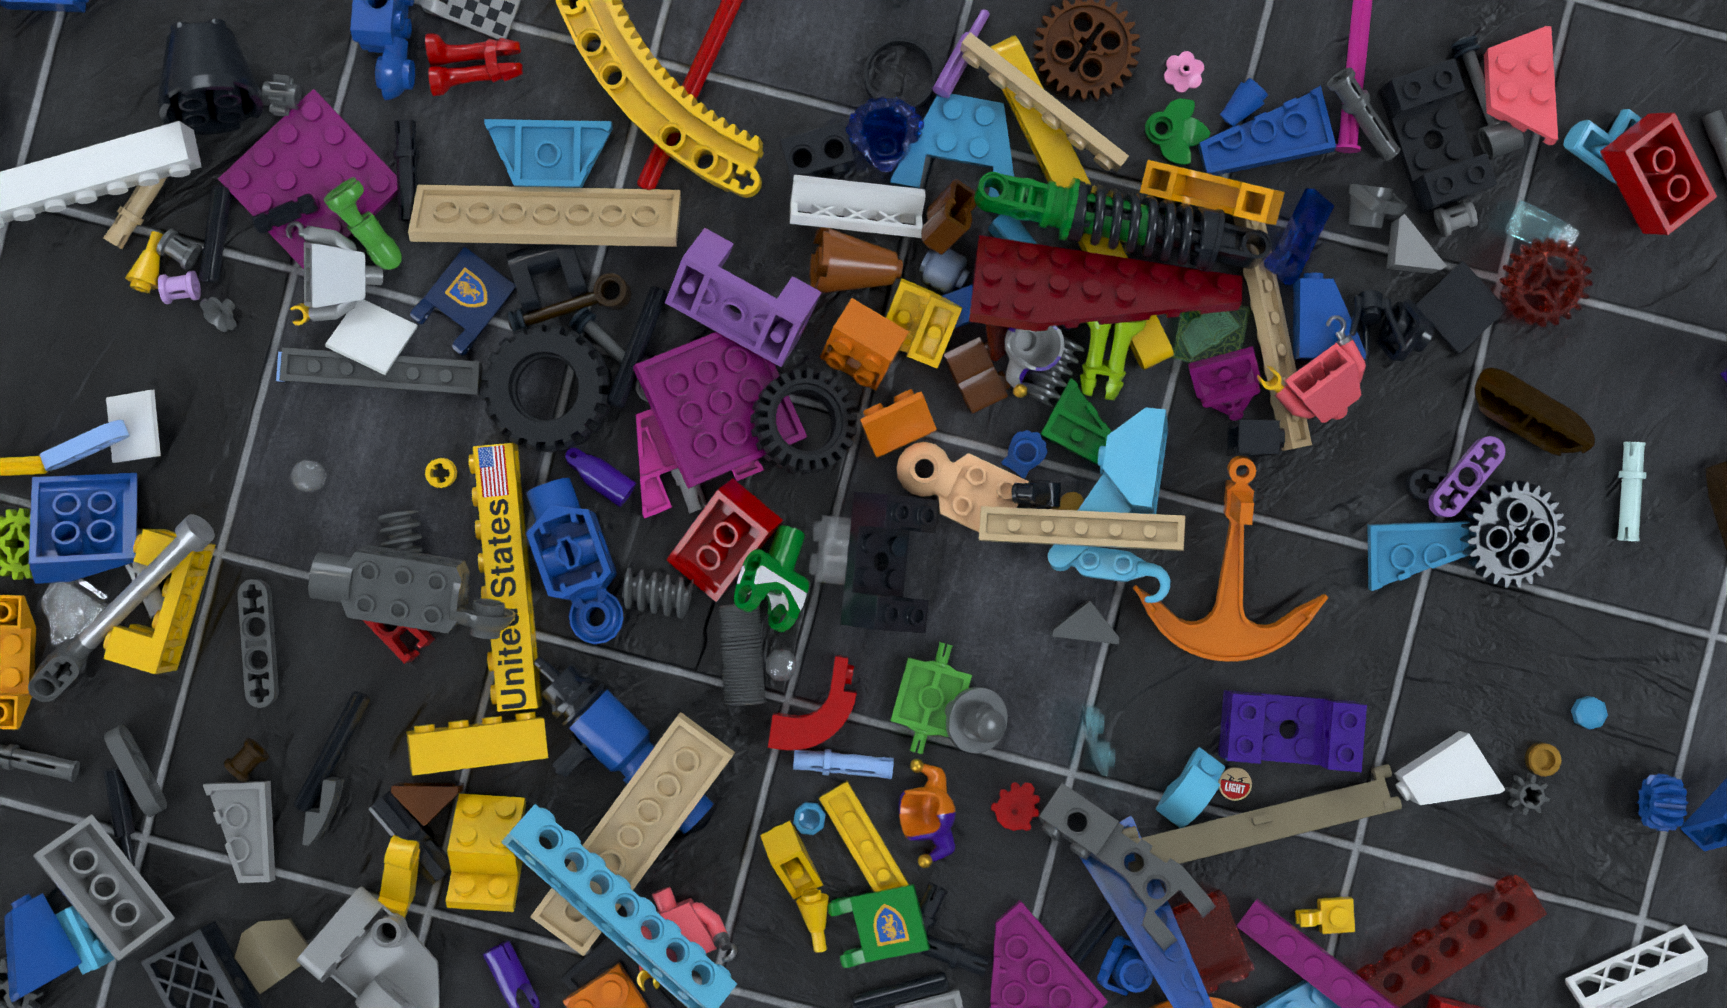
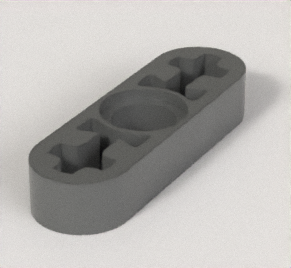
M119 725L104 734L106 745L142 812L146 816L152 817L167 808L165 796L130 731L124 725Z

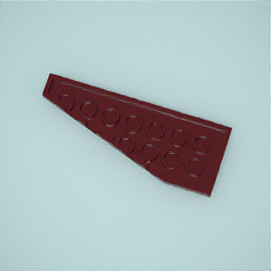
M979 235L969 321L1038 332L1047 331L1049 326L1065 325L1066 329L1076 328L1079 323L1098 321L1099 325L1150 320L1151 315L1166 314L1167 318L1179 317L1181 312L1199 311L1200 314L1239 310L1242 303V276L1213 271L1204 272L1200 269Z

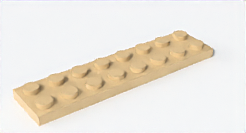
M417 185L408 234L411 242L677 247L681 191L660 189Z
M680 712L585 841L583 847L590 853L593 852L599 855L605 861L606 867L615 875L624 877L630 883L633 890L735 752ZM571 861L566 868L572 872H577L576 864ZM590 881L591 890L601 895L602 889L600 885ZM553 888L550 889L531 915L533 920L582 956L586 954L602 932ZM621 904L615 905L616 911L621 907Z

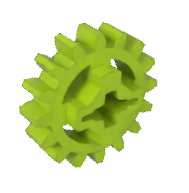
M19 508L18 513L15 509L6 510V517L0 516V567H2L0 576L2 577L12 574L13 580H22L24 575L27 579L33 578L28 564L31 516L28 508ZM10 527V531L4 535L5 531ZM18 540L24 541V548L18 547Z

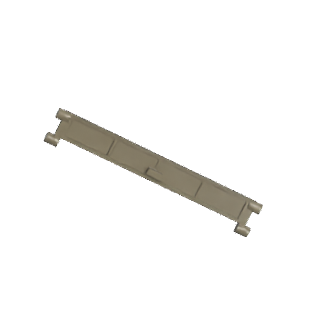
M1389 764L1371 768L1374 779L1371 782L1143 837L1142 839L1153 846L1150 853L1165 863L1171 858L1177 863L1182 864L1399 810L1402 808V804L1398 796L1390 797L1385 778L1391 777L1392 771ZM1136 826L1124 828L1121 832L1137 844L1141 840ZM1134 854L1135 861L1128 862L1130 872H1138L1143 868V860L1137 854Z

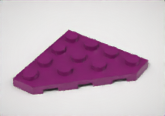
M1021 900L995 921L989 1008H1102L1108 1003L1105 996Z

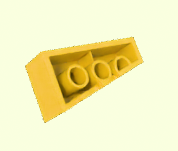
M523 712L515 714L516 719L502 721V716H491L482 718V723L469 724L468 720L448 722V727L435 728V724L414 726V730L406 731L410 771L414 776L548 758L544 718L536 717L535 712Z

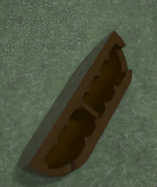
M1486 368L1479 374L1474 387L1475 397L1479 403L1480 411L1487 417L1553 455L1561 456L1562 453H1575L1579 451L1585 453L1595 446V437L1589 425L1581 416L1567 406L1504 370Z

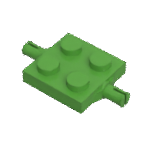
M939 642L935 661H921L908 657L890 720L915 731L910 751L916 752L918 741L920 740L917 750L919 754L924 753L928 735L949 737L946 730L945 707L959 693L969 688L972 674L957 671L948 665L953 645L947 644L944 656H942L945 643Z

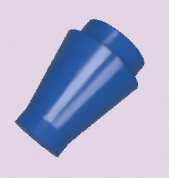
M1248 78L1245 83L1240 82L1226 107L1219 115L1228 125L1234 127L1265 104L1263 101L1268 97V94L1254 80Z

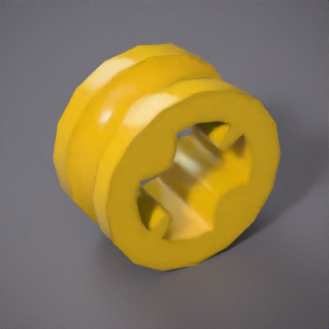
M438 458L432 460L427 465L425 476L430 485L443 488L450 486L455 481L457 469L451 460ZM439 463L442 464L443 469H449L450 472L449 476L444 477L446 479L445 482H440L439 477L433 476V469H438L436 465Z

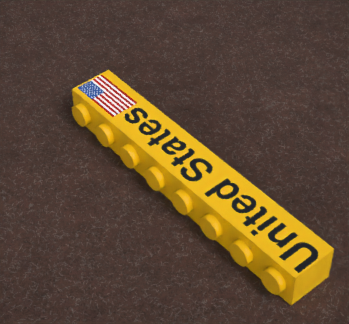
M515 443L473 446V454L469 455V469L471 474H475L476 487L472 488V501L474 507L479 509L480 519L475 521V534L477 540L482 541L483 553L478 554V566L480 573H485L486 586L481 587V598L501 601L505 603V608L511 609L516 613L512 623L500 632V638L491 639L492 652L487 653L488 669L490 672L494 671L495 684L490 687L491 701L493 705L497 704L498 712L538 708L542 706L540 674L538 668L533 664L538 658L518 445Z

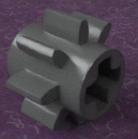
M274 74L273 82H264L261 95L263 105L270 107L269 112H272L273 115L289 116L290 109L298 110L299 106L297 104L301 101L302 92L300 85L294 84V79L290 78L289 75Z
M1530 773L1526 776V781L1519 776H1513L1515 783L1511 787H1505V790L1510 792L1511 796L1507 804L1512 807L1519 805L1518 811L1522 815H1527L1529 808L1540 814V806L1543 802L1550 801L1544 793V789L1548 786L1547 783L1538 782L1535 784L1536 775ZM1526 788L1531 789V791L1528 793V797L1530 798L1528 801L1523 799L1527 795L1525 791Z

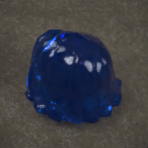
M881 96L876 100L873 98L868 99L865 104L860 105L855 110V113L850 114L846 133L850 136L851 144H856L858 150L871 166L875 167L878 171L890 172L905 159L910 152L912 143H916L922 137L921 130L924 128V121L915 112L916 108L909 103H905V101L899 98L886 99L884 96Z

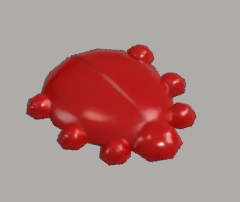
M1013 782L1011 784V791L1000 790L999 795L1001 798L998 800V803L991 805V810L995 812L997 821L1004 828L1013 831L1021 829L1029 831L1031 829L1029 822L1032 820V817L1039 815V810L1035 809L1034 804L1040 801L1038 795H1033L1035 788L1031 783H1024L1020 787L1017 782Z

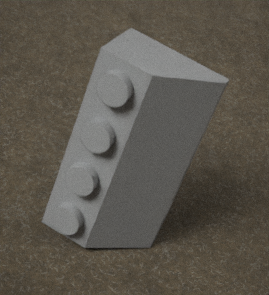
M92 814L33 855L117 962L141 948L169 927L175 919Z

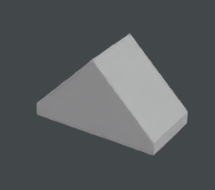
M1405 214L1391 223L1386 269L1433 274L1446 266Z

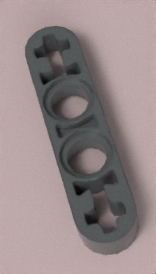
M250 579L243 582L238 589L244 691L246 700L250 705L262 708L272 705L279 695L272 591L267 582L261 579ZM253 585H255L256 590L262 591V597L256 599L257 608L264 607V612L248 614V608H255L253 598H248L247 593L253 590ZM255 617H259L265 622V631L260 636L253 635L249 630V623ZM257 650L265 652L268 657V663L263 669L254 667L251 661L253 653ZM269 673V678H262L263 689H269V695L265 696L262 701L261 696H255L254 693L261 686L260 678L253 680V674Z

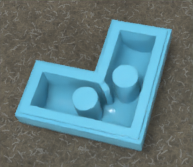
M1623 109L1608 133L1590 120L1580 121L1567 133L1564 139V147L1609 181L1617 184L1600 151L1642 118L1630 109Z

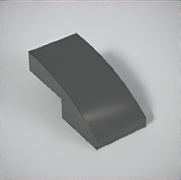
M331 776L323 780L320 808L306 811L302 845L309 846L317 842L326 831L340 801L344 783L343 777Z

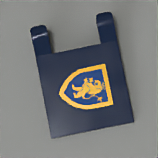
M464 246L426 296L411 310L410 316L414 321L422 325L427 321L435 307L465 329L452 344L453 349L458 354L465 356L482 331L515 291L516 286Z

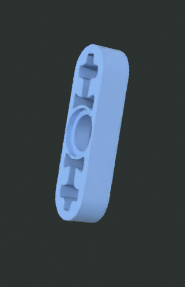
M124 420L112 421L42 452L40 458L46 471L56 470L116 444L130 435Z

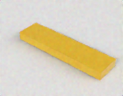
M848 781L843 782L819 797V800L874 892L909 885Z

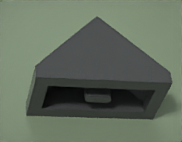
M1089 600L1083 602L1050 629V636L1119 644V636Z

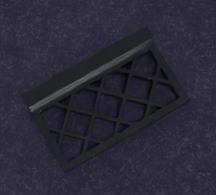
M216 921L141 962L166 1008H193L196 994L211 999L209 1008H216L218 1001L227 1004L229 1008H263L239 963L234 958L235 956ZM193 941L199 952L197 962L182 958L185 945ZM177 950L176 955L170 954L173 951ZM164 959L173 962L171 976L162 975L155 961ZM180 965L195 970L192 984L177 980ZM202 972L211 975L215 981L213 991L198 987ZM175 987L189 991L186 1006L178 1004L174 999Z

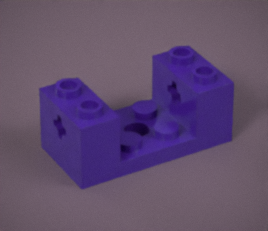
M1224 690L1218 756L1227 761L1261 764V760L1320 765L1328 770L1362 772L1367 705L1347 700ZM1285 720H1292L1296 725V732L1290 738H1283L1279 732L1280 724Z

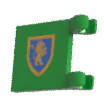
M914 884L852 897L836 898L827 906L830 916H837L851 911L854 914L862 948L846 950L840 956L841 964L844 968L930 949Z

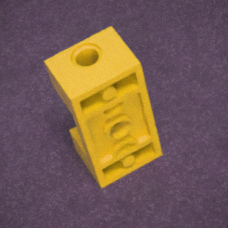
M143 529L142 534H139L134 542L133 552L136 553L134 562L148 566L177 537L175 532L166 529ZM209 543L200 552L191 551L170 572L172 573L171 578H167L162 589V596L165 597L163 605L153 618L152 628L140 624H130L129 628L121 625L113 626L112 631L107 633L104 640L103 648L106 652L103 659L152 674L171 672L178 669L216 546L215 544Z

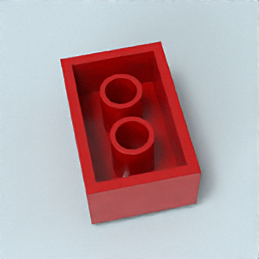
M1675 113L1647 114L1600 151L1643 234L1669 235L1717 197Z

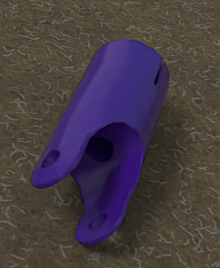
M570 448L566 452L565 457L568 465L578 471L584 483L617 506L621 507L634 491L637 483L603 459L587 455L578 448Z
M510 940L499 943L482 954L509 1008H520L516 1001L518 988L523 990L534 1008L540 1007L539 999Z

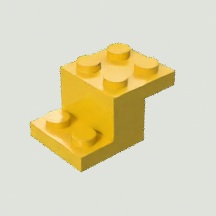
M459 793L447 849L451 867V876L446 896L447 908L514 912L523 861L502 844L501 841L523 818L526 808L525 798Z

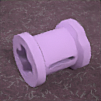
M188 271L186 275L168 277L166 274L158 277L159 294L162 302L165 304H171L176 299H200V282L195 271Z

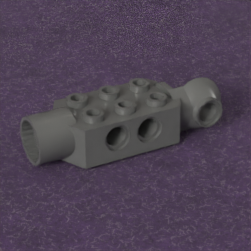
M364 545L355 551L352 557L318 552L310 570L308 584L310 598L342 603L347 618L447 634L456 625L470 627L471 636L482 639L500 638V632L507 628L516 616L514 611L505 608V603L498 600L475 599L473 603L468 602L470 571L465 560Z

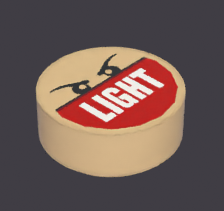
M1236 766L1224 769L1218 781L1220 784L1218 789L1221 794L1233 801L1244 799L1252 788L1249 774Z

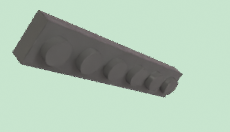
M282 347L279 380L480 395L482 363L477 361L398 356L387 374L384 375L335 351Z

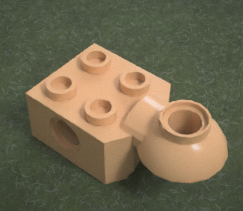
M928 442L914 443L906 448L900 455L896 467L898 480L904 489L913 495L921 497L937 495V500H939L938 512L940 515L978 533L981 506L1017 508L1019 503H1014L1012 500L1013 484L1029 482L970 453L953 463L943 449L936 444ZM928 460L932 463L934 471L929 478H920L915 473V464L918 461Z

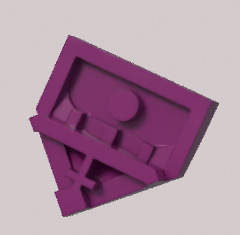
M1253 346L1188 363L1196 396L1201 399L1202 406L1206 408L1212 407L1225 413L1233 421L1241 420L1244 415V409L1253 396L1258 395L1261 391L1260 382L1257 379V375L1260 376Z

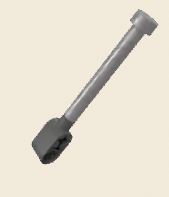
M194 514L188 515L175 528L177 537L76 639L62 641L42 661L28 684V691L34 699L41 702H50L56 699L77 678L88 655L105 639L107 633L112 631L113 626H118L191 551H202L214 539V531L207 521Z

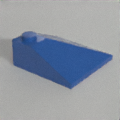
M137 473L32 477L29 566L35 584L71 582L134 562L136 553L133 552V546L137 538Z

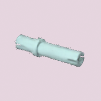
M1623 442V467L1618 475V478H1622L1617 540L1640 541L1642 480L1646 479V472H1643L1646 443Z

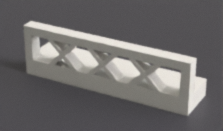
M794 175L790 199V224L922 238V213L925 202V189ZM798 211L811 212L812 214H809V213H800V212H798Z
M1683 925L1565 978V983L1579 1003L1580 1008H1628L1707 972L1708 956L1687 926ZM1682 937L1692 949L1684 954L1668 951L1670 943ZM1646 953L1661 956L1659 965L1653 968L1639 965L1638 962L1640 956ZM1617 966L1631 970L1629 978L1622 982L1608 978L1609 972ZM1587 980L1601 984L1597 993L1586 998L1578 987V984Z

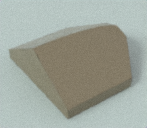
M291 918L258 921L241 934L234 958L259 994H261L301 966L296 960L309 944Z

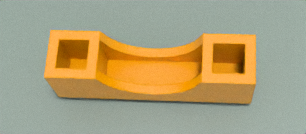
M1152 160L1147 161L1140 193L1214 210L1222 209L1225 213L1273 225L1277 223L1285 194L1283 191Z

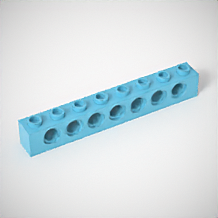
M534 804L501 843L687 1008H719L737 985L731 978L730 972L724 966L711 961L706 956V951L699 944L690 942L684 937L676 923L668 919L665 920L657 913L656 907L650 900L639 897L631 889L630 883L624 877L612 873L599 855L593 852L590 853L585 849L577 835L569 830H564L558 825L550 811L545 808H539ZM539 837L547 838L551 842L552 849L542 847ZM564 860H572L576 864L577 872L568 870ZM590 881L600 885L602 889L601 895L591 890ZM616 904H621L625 907L627 917H622L617 913L615 909ZM641 926L649 928L652 933L651 940L646 939L642 935ZM667 948L672 949L676 953L677 962L669 960L666 954ZM692 970L697 971L701 975V985L695 983L692 979Z

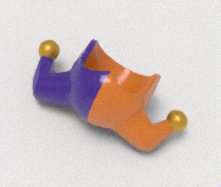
M916 758L911 761L910 769L915 773L922 772L927 776L928 781L924 787L902 792L899 801V817L903 833L910 841L932 840L935 844L931 853L922 854L918 858L919 866L927 868L932 862L954 852L955 842L951 827L955 821L956 810L953 800L947 794L946 776L943 769L924 764L920 759Z

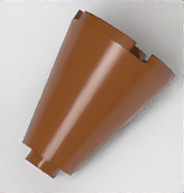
M819 227L817 229L813 244H819V246L816 248L815 254H811L809 275L811 287L822 293L893 285L895 279H900L903 263L902 259H898L896 252L831 228Z

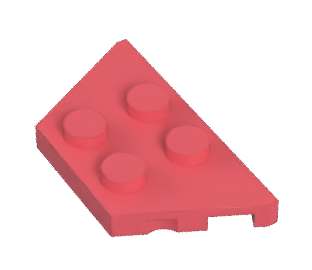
M1545 26L1487 49L1484 54L1486 113L1500 121L1509 122L1512 127L1524 133L1529 129L1545 137L1543 141L1545 144L1554 145L1558 140L1552 29L1551 26Z

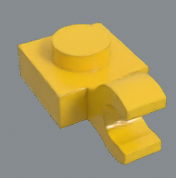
M1351 897L1317 899L1318 909L1295 910L1296 924H1300V927L1319 925V932L1322 934L1355 932L1354 904Z

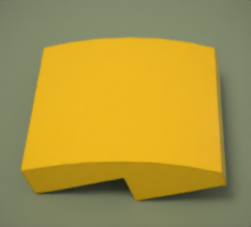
M901 278L886 318L909 331L900 349L907 353V357L938 368L962 307L926 288Z

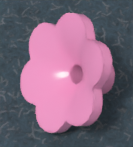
M1184 51L1179 56H1170L1167 59V70L1164 73V80L1167 84L1173 85L1176 92L1184 93L1189 88L1195 89L1200 86L1202 82L1201 74L1204 71L1202 61L1195 59L1194 55L1189 51Z

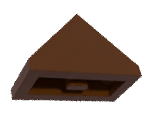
M398 782L391 786V793L423 826L432 822L464 790V783Z

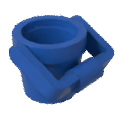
M1117 936L1102 962L1097 982L1104 988L1125 996L1128 995L1129 991L1135 993L1142 992L1152 983L1153 974L1131 939ZM1111 974L1117 985L1108 982Z

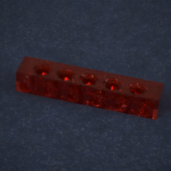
M1508 875L1498 880L1494 885L1496 888L1486 894L1479 893L1471 897L1467 901V906L1458 912L1450 911L1444 914L1439 919V924L1431 929L1419 930L1412 935L1411 942L1403 947L1395 946L1383 954L1384 959L1374 965L1367 964L1362 966L1355 974L1400 1008L1538 921L1547 913L1525 879L1517 875L1513 877ZM1502 902H1506L1508 906L1507 912L1503 916L1497 917V906ZM1478 919L1480 922L1479 930L1474 934H1469L1468 925L1473 920ZM1451 937V948L1446 952H1441V941ZM1418 955H1423V966L1413 970L1411 966L1413 959ZM1390 973H1396L1397 978L1394 985L1384 987V978Z

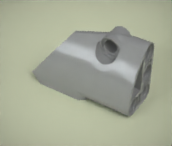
M362 886L354 892L296 960L321 982H324L329 977L336 980L356 998L355 1003L358 1008H440L438 960L408 928L407 921L403 916L398 913H392ZM384 923H390L396 928L395 938H388L384 935L382 930Z

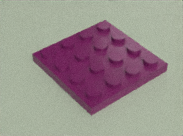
M313 89L297 104L299 106L298 110L291 109L289 116H284L218 180L225 187L229 188L234 197L253 216L262 212L267 214L269 209L290 200L296 202L298 201L297 197L309 193L315 198L318 210L308 215L303 213L301 218L294 221L302 223L304 228L314 226L336 230L348 239H351L354 235L347 229L348 224L338 214L329 209L323 201L325 196L344 181L355 177L364 187L362 196L356 202L357 209L361 215L370 211L375 216L398 194L397 175L327 101ZM289 223L280 227L272 226L273 230L268 232L304 269V242L306 241L304 237L299 236L298 227L294 226L292 228L291 234L293 238L289 239L286 235V228Z
M715 332L633 366L688 489L762 458L767 454L763 448L758 450L755 445L759 440L757 436L752 437L751 430L755 428V423H750L751 415L755 413L752 407L754 402L759 399V393L770 382L780 376L775 364ZM788 395L782 399L778 406L776 424L782 438L789 445L804 440L807 438V435Z

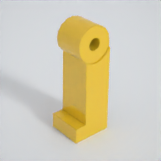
M393 835L384 858L385 865L378 901L392 913H398L405 918L416 892L420 854L419 842L405 840Z

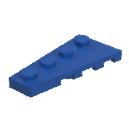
M1321 86L1298 99L1294 98L1283 103L1281 107L1268 113L1264 112L1257 115L1247 123L1240 126L1236 125L1200 142L1198 149L1204 173L1221 175L1334 152L1336 143Z

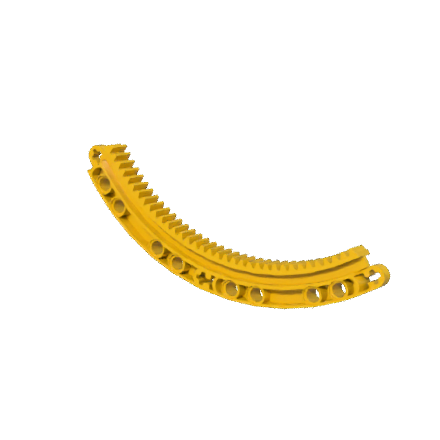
M556 0L560 13L580 54L601 86L636 127L667 155L712 185L745 198L753 197L759 192L762 181L754 168L758 158L761 159L764 154L762 151L763 143L759 136L755 135L751 139L746 130L740 133L735 124L729 126L725 118H718L713 110L708 111L702 102L698 103L692 94L689 95L683 86H679L677 81L661 66L641 39L629 18V14L623 7L622 0H578L575 9H571L573 7L571 0ZM592 40H601L599 49L594 52L587 51V46ZM621 72L622 78L617 84H608V78L612 73ZM677 132L681 134V140L677 145H666V139L671 133ZM712 155L713 163L710 167L706 169L698 168V162L702 156ZM750 173V178L754 182L753 186L747 185L744 189H741V184L736 180V176L746 177Z

